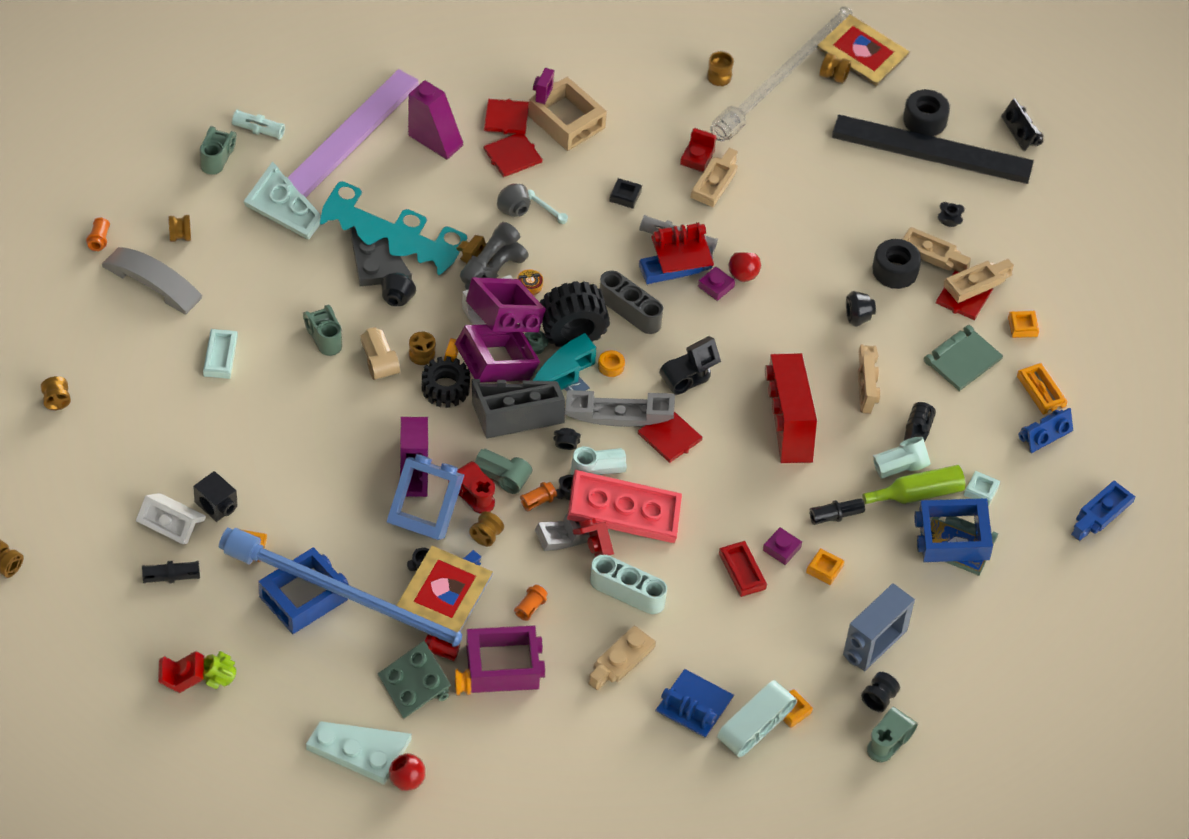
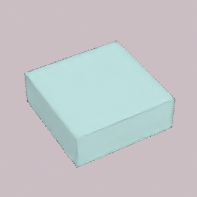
M975 471L965 489L964 496L971 499L987 498L989 506L1001 481Z

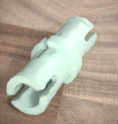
M236 110L232 118V125L252 130L253 134L259 135L262 133L277 139H281L284 135L285 124L265 119L264 115L258 114L255 116Z

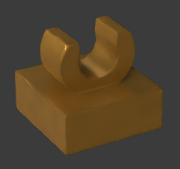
M474 235L470 242L462 241L458 245L457 251H462L463 254L460 258L461 261L467 264L472 256L477 257L486 245L484 236Z

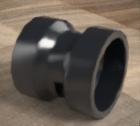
M878 672L872 679V685L867 686L862 692L861 698L870 709L883 712L889 706L890 698H894L900 691V684L892 675L886 672Z

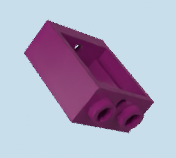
M475 277L471 279L466 302L492 331L539 333L546 309L519 279Z
M486 324L465 325L455 342V346L474 379H480V383L497 382V380H506V382L530 381L540 364L537 355L523 332L492 331ZM505 347L512 360L494 361L487 348Z
M535 625L467 629L466 650L471 677V693L539 689L540 678H545L544 660L539 661L538 654H542L543 646L542 637L536 636ZM529 645L531 668L482 671L481 647Z

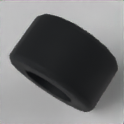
M928 89L917 90L910 94L906 100L903 122L909 131L936 136L942 133L947 126L950 104L947 98L937 91Z
M886 240L875 251L872 265L873 275L884 286L897 289L908 287L915 282L918 276L921 254L916 246L906 240ZM891 262H897V263H900V264H902V265H895V264H893V263H891Z

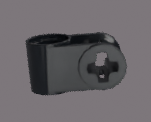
M685 354L662 365L659 374L675 395H679L688 389L707 382L710 379L711 370L708 368L704 373L695 372L688 354Z

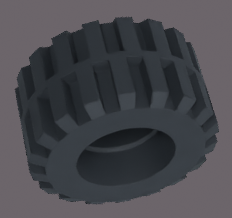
M574 281L569 284H561L562 286L554 287L551 289V292H547L544 295V299L540 300V303L546 309L542 321L546 339L557 347H563L584 333L593 342L600 339L601 335L605 334L610 326V318L603 293L596 285H589V282L583 281L579 283Z

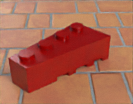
M802 353L770 354V365H765V380L769 381L768 394L769 398H772V414H774L780 462L812 463L817 417Z

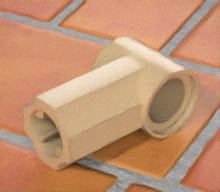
M373 327L360 335V341L367 356L368 369L373 380L400 373L396 352L390 350L382 330Z

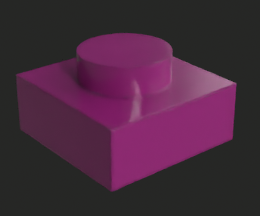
M545 67L541 76L535 78L533 84V91H536L535 102L545 105L554 86L553 69Z
M716 266L698 281V288L716 301L721 299L735 286V280Z
M779 527L766 541L763 551L786 565L801 549L802 541Z

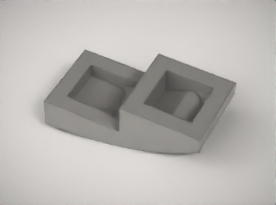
M567 514L563 521L539 522L535 528L544 551L577 546L588 542V537H590L589 532L573 535L572 530L580 528V524L576 521L567 520Z

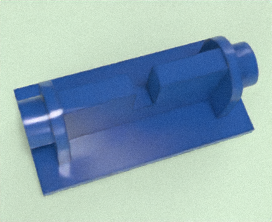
M1071 408L1064 411L1054 410L1048 416L1040 419V424L1035 422L1021 428V432L1018 433L1019 438L1023 442H1029L1030 453L1073 431Z

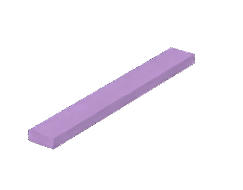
M398 69L288 177L293 186L306 198L409 96V93L419 85V80Z

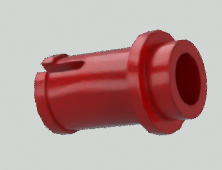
M427 634L425 642L432 654L455 662L460 644L452 647L451 643Z

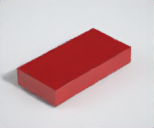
M746 541L719 549V555L740 597L766 590L767 582Z

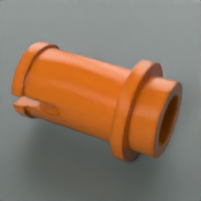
M95 218L91 234L87 236L86 242L93 251H101L107 245L106 236L110 222L105 218Z
M542 482L540 487L520 496L522 506L528 512L547 501L551 503L557 497V492L551 482Z
M540 585L529 587L527 595L515 607V614L520 619L528 621L540 604H545L547 601V591Z

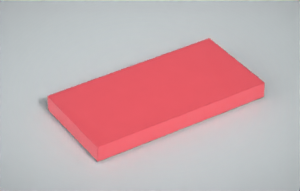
M575 470L567 520L582 522L595 518L596 523L606 522L608 529L675 543L682 494Z

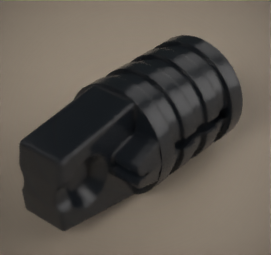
M917 402L913 405L906 425L904 441L914 437H923L924 442L926 441L936 415V410L932 405L925 402Z

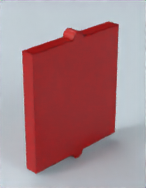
M488 99L484 131L503 132V134H526L529 102L512 101L511 99Z
M514 134L485 145L483 148L491 159V165H495L503 177L540 164L543 160L536 151L535 144L531 143L525 134Z
M955 270L951 276L960 272ZM944 287L936 300V304L952 310L954 314L959 313L975 320L992 293L993 288L958 303Z
M675 411L673 419L657 424L645 425L638 430V435L669 463L683 453H689V449L703 439Z

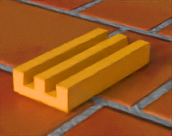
M1042 363L1018 370V379L1043 415L1048 414L1049 410L1052 412L1057 410L1059 406L1061 409L1066 407L1068 401ZM1035 371L1037 372V374L1039 375V377L1042 379V381H1040V380L1038 379V377H1037L1036 374L1034 373ZM1046 387L1048 388V390L1050 391V393H1051V394L1053 395V397L1055 398L1054 401H1053V399L1051 398V396L1049 395V393L1047 392Z

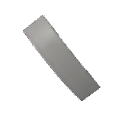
M118 247L102 263L103 268L117 276L124 278L128 275L164 296L166 304L185 315L202 299L201 293L180 274L159 260L137 250Z
M567 390L565 415L584 422L608 426L631 427L657 424L674 418L675 394L648 393V399L594 398V391Z

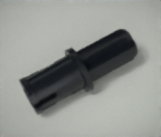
M861 498L841 503L833 500L831 504L811 507L809 512L810 519L813 525L834 520L841 522L842 517L864 513L865 504Z

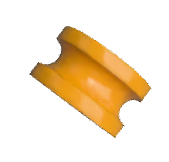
M455 669L456 696L460 695L461 692L471 695L470 669H466L464 672Z

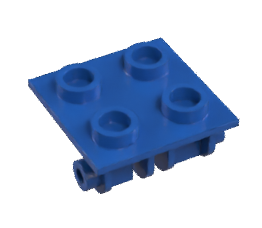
M684 668L670 689L665 688L661 695L663 700L656 708V711L706 738L733 699L734 694Z

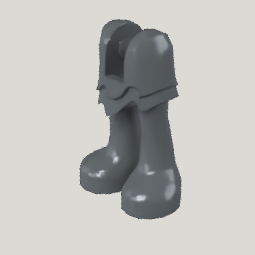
M507 222L500 223L494 229L491 238L477 257L472 256L469 259V262L460 273L462 282L466 283V290L469 289L472 277L497 278L499 276L497 272L507 261L522 263L529 257L527 250L517 242L521 237L514 226Z

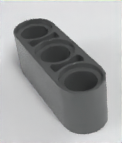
M610 270L601 275L599 289L603 293L606 306L644 333L654 334L661 329L663 305L657 299L617 271Z

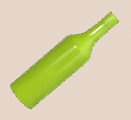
M959 465L948 466L899 477L887 488L863 493L862 498L864 504L884 500H895L902 504L962 492L965 490V477Z

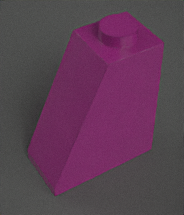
M424 80L409 93L408 136L448 160L463 146V140L445 92Z
M401 417L400 477L406 458H415L416 454L428 457V417ZM414 469L406 497H428V473Z

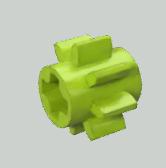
M219 651L217 656L211 654L204 658L203 680L206 681V685L217 690L219 685L225 687L232 683L236 676V667H234L235 662L231 660V656Z

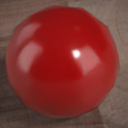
M734 253L728 264L729 271L738 281H751L760 272V258L755 253Z
M406 753L399 755L392 761L389 768V778L392 784L403 791L418 788L426 776L423 761L414 754Z

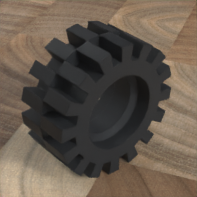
M446 356V361H443L442 357H437V363L433 359L429 361V366L425 365L424 371H422V392L425 399L429 397L428 402L431 404L436 401V406L438 407L445 403L446 408H450V403L457 406L459 405V400L464 402L466 396L470 393L471 376L469 369H466L467 365L464 362L460 365V360L457 358L453 362L449 356ZM442 378H450L456 381V383L451 386H442L436 383V381Z

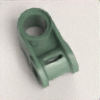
M213 126L209 127L206 137L200 146V164L204 173L213 175L223 170L228 157L235 148L236 132L231 131L227 133L216 130Z
M328 304L324 306V309L311 313L309 311L304 312L303 319L306 329L313 337L319 351L328 356L338 354L342 349V329L332 307Z
M892 707L871 733L872 740L867 747L869 757L877 762H886L891 759L896 751L912 737L918 723L897 708Z

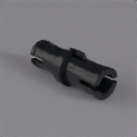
M167 561V564L142 565L143 584L169 581V584L175 583V580L200 579L199 561L184 563Z

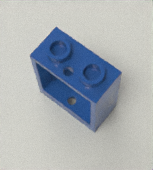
M987 498L921 500L919 511H915L914 522L915 528H920L921 535L917 536L918 552H923V562L990 560L993 542ZM974 516L976 541L933 543L930 517Z
M314 547L292 560L310 569L314 568L319 573L349 585L346 577L342 573H337L332 568L328 557L324 554L321 555ZM277 569L258 581L259 597L292 634H295L348 600L343 596L326 590L297 608L280 590L281 587L298 578L297 576Z

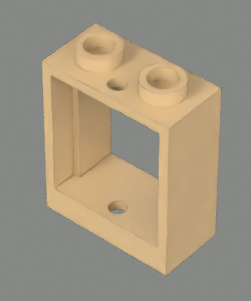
M568 76L554 82L553 89L545 105L535 102L536 94L529 99L528 116L566 151L571 150L606 127L607 111ZM565 97L585 114L569 125L562 122L548 109Z

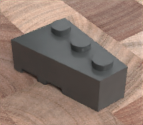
M472 379V404L486 439L565 423V398L557 381L523 380V384H506V380H497V384L480 383V379Z

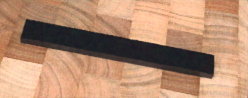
M838 114L832 138L1026 184L1029 182L1034 160L840 114Z

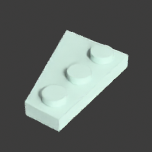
M273 161L244 200L246 207L308 240L320 225L321 214L293 186V183L282 174Z
M320 721L306 743V750L385 784L389 778V768L392 761L399 755H403L412 739V734Z

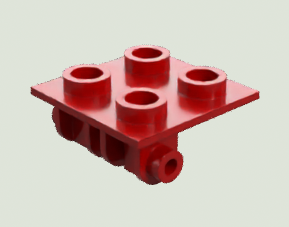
M696 222V224L687 225V230L683 224L680 225V231H678L677 226H673V230L672 227L658 228V231L653 232L651 239L663 274L714 265L704 236L706 234L705 224Z

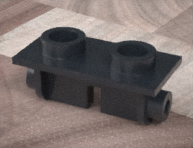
M1013 98L1001 115L1002 119L1023 151H1026L1030 144L1035 146L1041 145L1044 142V135L1042 132H1039L1035 125H1032L1033 121L1027 114L1026 108Z

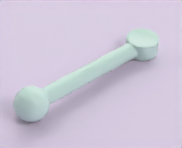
M528 190L529 198L557 217L558 223H567L568 216L565 213H558L535 196L533 190Z

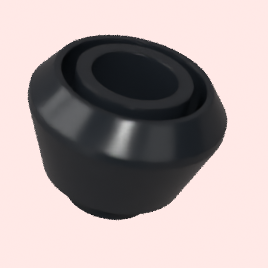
M395 272L388 274L381 281L383 299L391 306L405 305L416 293V286L413 280L403 273Z
M851 291L846 296V313L849 323L856 327L871 320L872 315L876 314L875 300L870 299L868 294Z

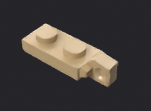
M728 148L722 159L719 157L712 159L692 189V199L714 208L736 174L738 165H735L737 162V150Z
M910 227L902 238L917 247L923 261L949 271L953 270V272L955 270L962 272L970 267L971 258L962 255L956 249V245L913 227Z
M1009 259L997 264L990 263L987 260L944 280V287L959 303L1001 285L1006 281L1005 279L1012 276L1014 265Z
M861 344L858 350L860 412L871 414L874 404H878L880 400V388L876 387L879 368L875 367L879 355L876 346Z
M634 625L597 659L593 665L595 670L589 675V685L598 690L608 680L612 683L614 681L619 682L655 648L656 641Z

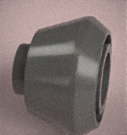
M510 184L499 193L497 208L512 217L523 216L529 210L530 198L525 185Z

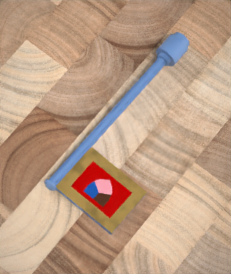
M227 528L219 542V548L224 550L226 555L247 564H251L253 560L265 562L452 644V647L460 644L462 640V633L460 631L493 575V571L431 546L395 606L263 548V545H260L261 538L238 528Z

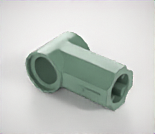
M481 449L475 460V463L487 477L498 481L500 487L511 494L519 493L533 471L531 465L522 458L514 457L510 460L487 449Z

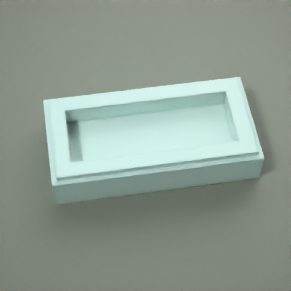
M210 330L203 369L204 377L231 378L238 338L237 331Z

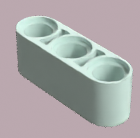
M599 555L593 559L590 583L593 588L649 614H658L664 609L667 585L663 580L609 555Z
M773 680L720 729L717 738L738 757H742L792 711L797 703V699L776 680Z

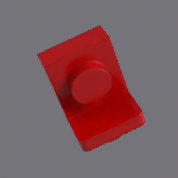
M693 128L690 142L681 157L680 165L704 173L715 152L717 136L707 131Z
M595 518L579 522L580 528L572 530L573 535L589 532L588 546L595 557L599 555H614L606 522L596 523Z
M197 651L177 662L165 656L159 659L158 682L178 693L204 679V655Z

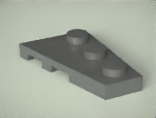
M355 227L350 228L360 286L380 285L384 276L395 272L403 273L412 279V274L401 257L390 255L388 238L385 237L371 245H367L358 236Z

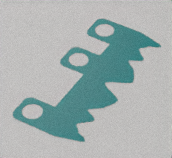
M344 181L336 184L323 205L320 225L325 224L328 220L337 219L344 231L354 226L358 236L367 245H371L386 237L389 241L390 255L407 256L417 253L419 263L434 261L437 266L438 276L455 262L460 253L456 249L462 241H467L465 233L451 227H444L436 241L419 235L427 219L425 216L409 209L403 210L395 224L356 208L354 206L362 191L360 188ZM342 187H349L354 190L355 196L352 199H344L339 195L338 191ZM407 215H414L419 218L420 224L417 227H409L404 223L403 219ZM453 232L458 234L461 240L458 244L451 245L445 241L444 235Z

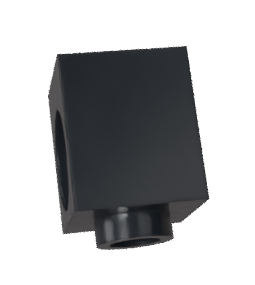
M215 471L193 486L194 502L216 522L224 516L232 514L236 507H238L237 490Z

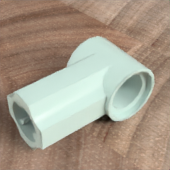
M923 437L907 439L901 442L899 447L873 455L874 466L881 479L905 470H920L931 464Z
M579 447L573 453L570 474L573 475L575 470L597 475L626 472L625 451L622 448L595 451L590 447Z

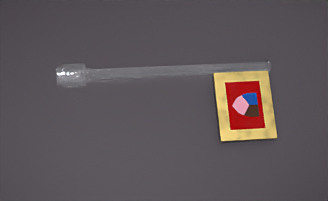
M842 7L834 18L738 108L734 106L727 107L712 122L710 131L717 136L716 139L718 141L730 140L746 125L745 115L815 49L820 50L824 54H833L840 60L843 58L850 60V70L874 86L883 81L909 55L910 51L854 17L850 8Z

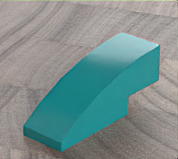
M586 333L578 336L558 349L544 363L533 381H557L561 390L578 382L579 371L595 364L597 347Z

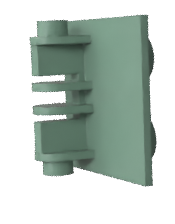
M425 641L378 673L403 718H406L433 698L443 701L449 697L448 687L451 684Z

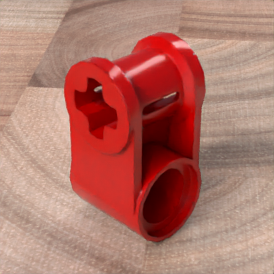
M470 461L457 470L458 473L464 474L458 495L476 513L491 512L495 507V499L493 497L495 484L481 471L475 462Z

